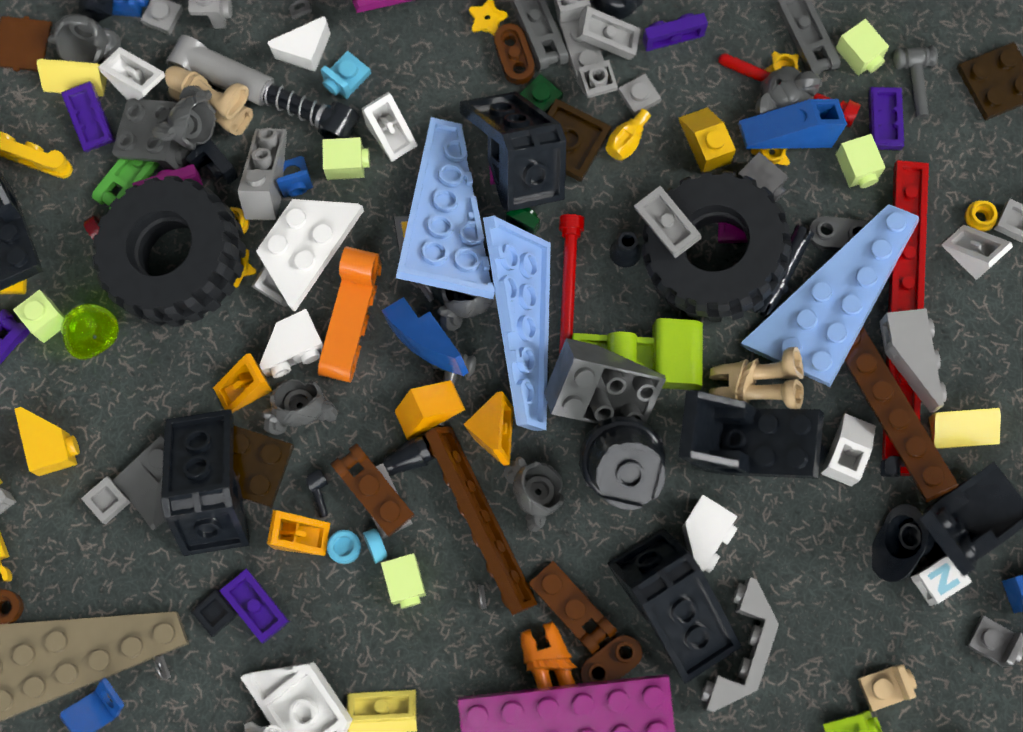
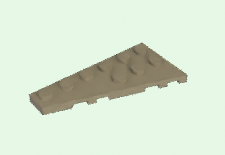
M178 612L0 624V722L94 684L103 678H108L154 659L155 656H161L188 645L189 642Z

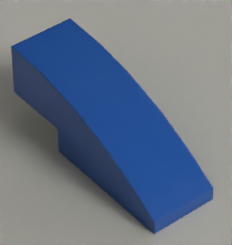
M404 297L381 310L394 334L413 353L445 371L461 376L469 373L461 354L430 311L418 318Z

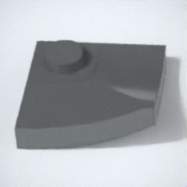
M164 435L159 436L112 480L152 530L157 529L166 521L161 501Z

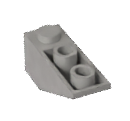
M255 129L238 187V195L245 220H276L282 193L276 179L283 177L286 129Z
M927 308L886 313L879 321L885 354L929 412H936L944 406L947 393L945 384L940 382L938 370L941 366V360L938 350H934L932 338L935 334L933 320L928 318Z

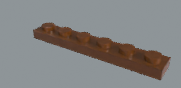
M862 327L844 363L927 503L957 488L958 483L864 327Z
M435 427L425 433V436L429 442V450L437 459L443 471V479L447 486L451 488L457 500V508L466 519L472 531L473 542L480 548L486 560L488 573L495 579L501 591L503 604L510 610L512 615L538 605L452 427Z

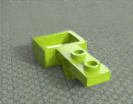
M658 318L652 325V337H637L635 333L612 332L608 335L573 333L572 335L573 340L598 345L665 375L666 381L662 389H702L703 323L700 321Z

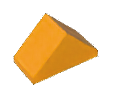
M251 353L245 354L213 387L225 410L231 409L232 413L273 391Z
M449 380L410 389L395 409V414L406 439L409 440L413 436L417 437L463 412L465 408L454 383Z
M502 391L496 392L463 425L481 447L503 466L510 465L514 408Z
M273 510L267 545L276 550L325 556L330 523Z

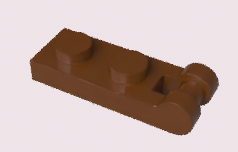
M355 443L349 448L350 452L341 460L339 458L335 459L330 465L386 535L390 537L415 517V515L364 451ZM359 462L364 470L353 477L348 470Z
M554 561L528 583L592 655L600 648L598 644L606 637L611 638L617 632L609 620L601 614ZM592 619L597 624V627L588 634L582 627Z

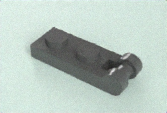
M509 0L519 25L525 34L536 69L541 71L548 69L549 65L554 63L557 65L568 63L567 49L546 1ZM551 45L553 51L546 53L544 47Z
M778 0L776 4L777 10L804 63L806 72L812 71L820 76L821 71L827 69L833 71L840 68V58L812 1ZM821 51L824 57L817 60L814 53Z

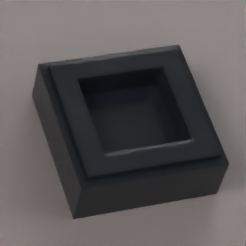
M215 589L190 611L211 637L216 636L238 616V613L218 589Z

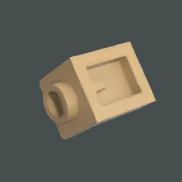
M903 664L894 665L858 678L870 712L904 700L916 698L914 689L917 688L915 678L909 669H905Z

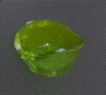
M87 303L73 308L65 315L61 323L62 338L67 351L80 360L93 358L107 350L116 341L119 331L115 316L109 310L97 304Z

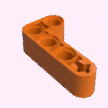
M347 246L343 250L339 265L341 283L319 360V376L349 383L353 379L361 350L359 341L361 335H365L369 315H367L369 305H373L378 287L375 285L376 278L381 276L382 264L378 253Z

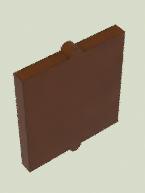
M2 16L0 22V67L11 68L15 72L19 70L38 71L37 59H45L52 22L30 19L29 16L24 18Z

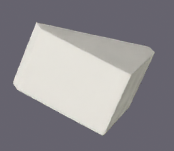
M323 16L268 41V45L275 59L316 71L331 33Z
M121 47L98 67L100 72L127 100H140L165 77L163 71Z
M385 93L362 108L366 126L391 162L418 146L391 93Z
M967 225L961 226L941 244L976 280L1013 247L1010 241Z

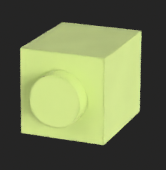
M865 19L841 35L835 49L859 76L866 70L870 73L877 70L885 62L883 57L889 46Z
M872 134L844 142L836 152V157L849 188L859 185L860 188L874 185L879 181L878 178L886 168Z
M360 137L322 139L323 170L327 180L364 178V168L370 167L369 149H363Z
M40 289L13 309L28 330L43 343L69 324L52 300Z
M415 554L382 562L381 565L391 603L394 605L400 603L401 609L420 604V597L426 596Z

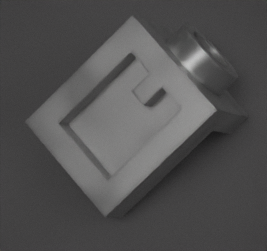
M981 616L966 646L1002 667L1012 666L1014 663L1018 664L1023 658V633H1014L986 616Z

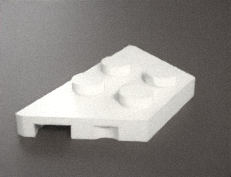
M292 199L256 250L257 254L291 310H297L364 211L362 205L358 203Z
M315 662L250 672L240 677L270 724L278 726L283 732H347L353 719Z

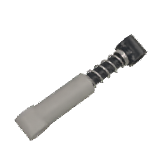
M180 35L166 60V64L169 67L178 66L197 72L207 79L208 83L223 90H226L235 83L243 84L249 89L248 101L259 106H263L265 103L267 106L275 105L279 111L286 110L290 116L297 115L301 121L308 120L312 126L318 127V132L326 139L349 138L360 118L355 110L340 102H332L331 105H318L317 100L312 102L307 100L305 95L303 97L296 95L294 90L289 92L283 89V85L278 87L275 85L273 77L207 49L200 41L188 35Z

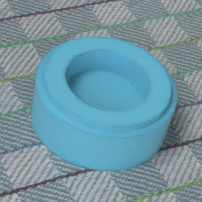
M373 528L363 532L374 563L386 560L387 553L377 529Z
M339 530L329 538L327 551L335 562L349 564L360 555L361 542L353 532Z

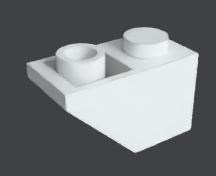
M307 309L276 322L259 364L266 377H282L291 371V366L300 362L309 364L320 358L323 343Z
M844 413L820 474L851 487L859 482L873 448L876 426Z
M705 495L699 498L684 522L682 529L687 550L691 553L702 571L704 572L705 570L710 573L720 558L715 553L720 544L723 542L727 545L738 529L733 525L738 516Z

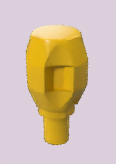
M641 109L634 119H630L617 126L609 136L605 146L607 153L619 161L629 157L638 147L642 131L644 130L643 126L651 117L650 113L645 109Z

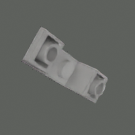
M554 0L560 31L580 89L587 98L617 91L618 86L609 60L604 61L600 48L577 39L581 11L587 6H591L590 1Z
M751 577L745 580L744 584H738L732 601L738 604L736 613L761 621L759 626H753L748 639V644L753 646L749 659L743 657L738 669L737 677L742 678L741 684L720 676H714L712 682L706 681L700 698L701 701L705 702L703 710L714 712L758 691L779 623L758 581Z

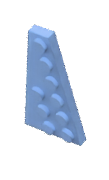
M431 117L396 278L493 299L495 290L489 274L490 265L483 243L484 234L477 199L472 188L473 179L471 172H469L468 154L462 124Z
M888 204L741 342V346L775 363L782 361L783 352L788 347H798L802 358L804 376L831 387L918 224L919 216Z
M494 215L484 217L483 222L516 425L533 431L546 430L547 401L544 391L548 382L551 243Z

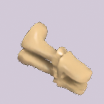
M171 66L165 71V80L167 86H169L168 92L170 97L179 101L180 94L184 88L198 85L202 90H209L212 93L209 103L216 111V122L223 129L234 135H241L253 118L252 109L244 106L249 95L247 86L235 83L230 85L224 93L212 89L207 79L197 72L178 66Z
M788 347L783 352L782 361L776 363L760 364L759 359L756 358L751 362L748 359H744L740 362L710 368L709 378L712 380L729 381V386L712 388L709 390V393L747 403L750 400H782L786 407L800 409L804 398L803 385L799 381L804 376L800 350L798 347ZM791 379L781 384L755 385L757 380Z

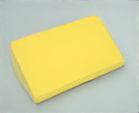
M37 59V68L44 92L61 93L84 83L92 82L97 95H104L107 78L100 72L98 68L100 65L98 63Z
M1000 408L937 412L929 417L932 442L937 449L1000 444Z
M416 690L347 693V712L353 719L348 732L417 731Z

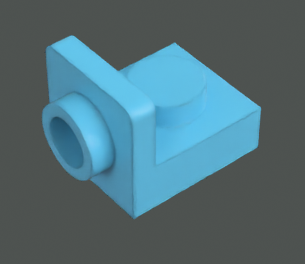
M347 51L331 68H328L326 65L321 68L324 80L322 83L331 94L336 96L340 93L347 99L371 74V69Z

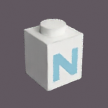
M947 555L911 576V579L929 606L939 604L972 582L968 575L964 577L961 575Z

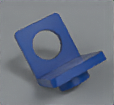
M303 156L284 161V170L293 165L299 167L301 171L276 179L283 197L299 196L308 189L313 188Z
M103 678L94 692L62 711L60 718L70 732H96L119 716L124 703L108 680Z

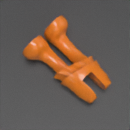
M553 622L543 624L545 639L550 647L537 651V643L530 629L520 632L524 664L527 667L526 671L532 672L537 688L553 687L549 670L555 672L559 686L576 684L571 670L577 667L570 661L573 657L568 652L562 636Z

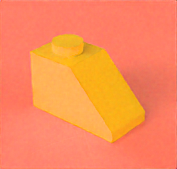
M704 108L678 118L701 172L711 171L732 162L736 151L724 122L709 108Z
M22 407L14 409L29 472L42 476L77 465L75 455H78L80 450L74 435L70 436L68 432Z

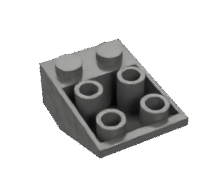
M566 338L544 395L552 415L595 424L614 416H629L647 423L666 381V377L598 345Z

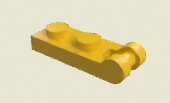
M0 131L1 157L58 178H67L71 175L73 171L72 165L66 160L62 152L58 150H53L49 153L43 152L44 149L34 143L26 142L24 145L15 142L12 136Z

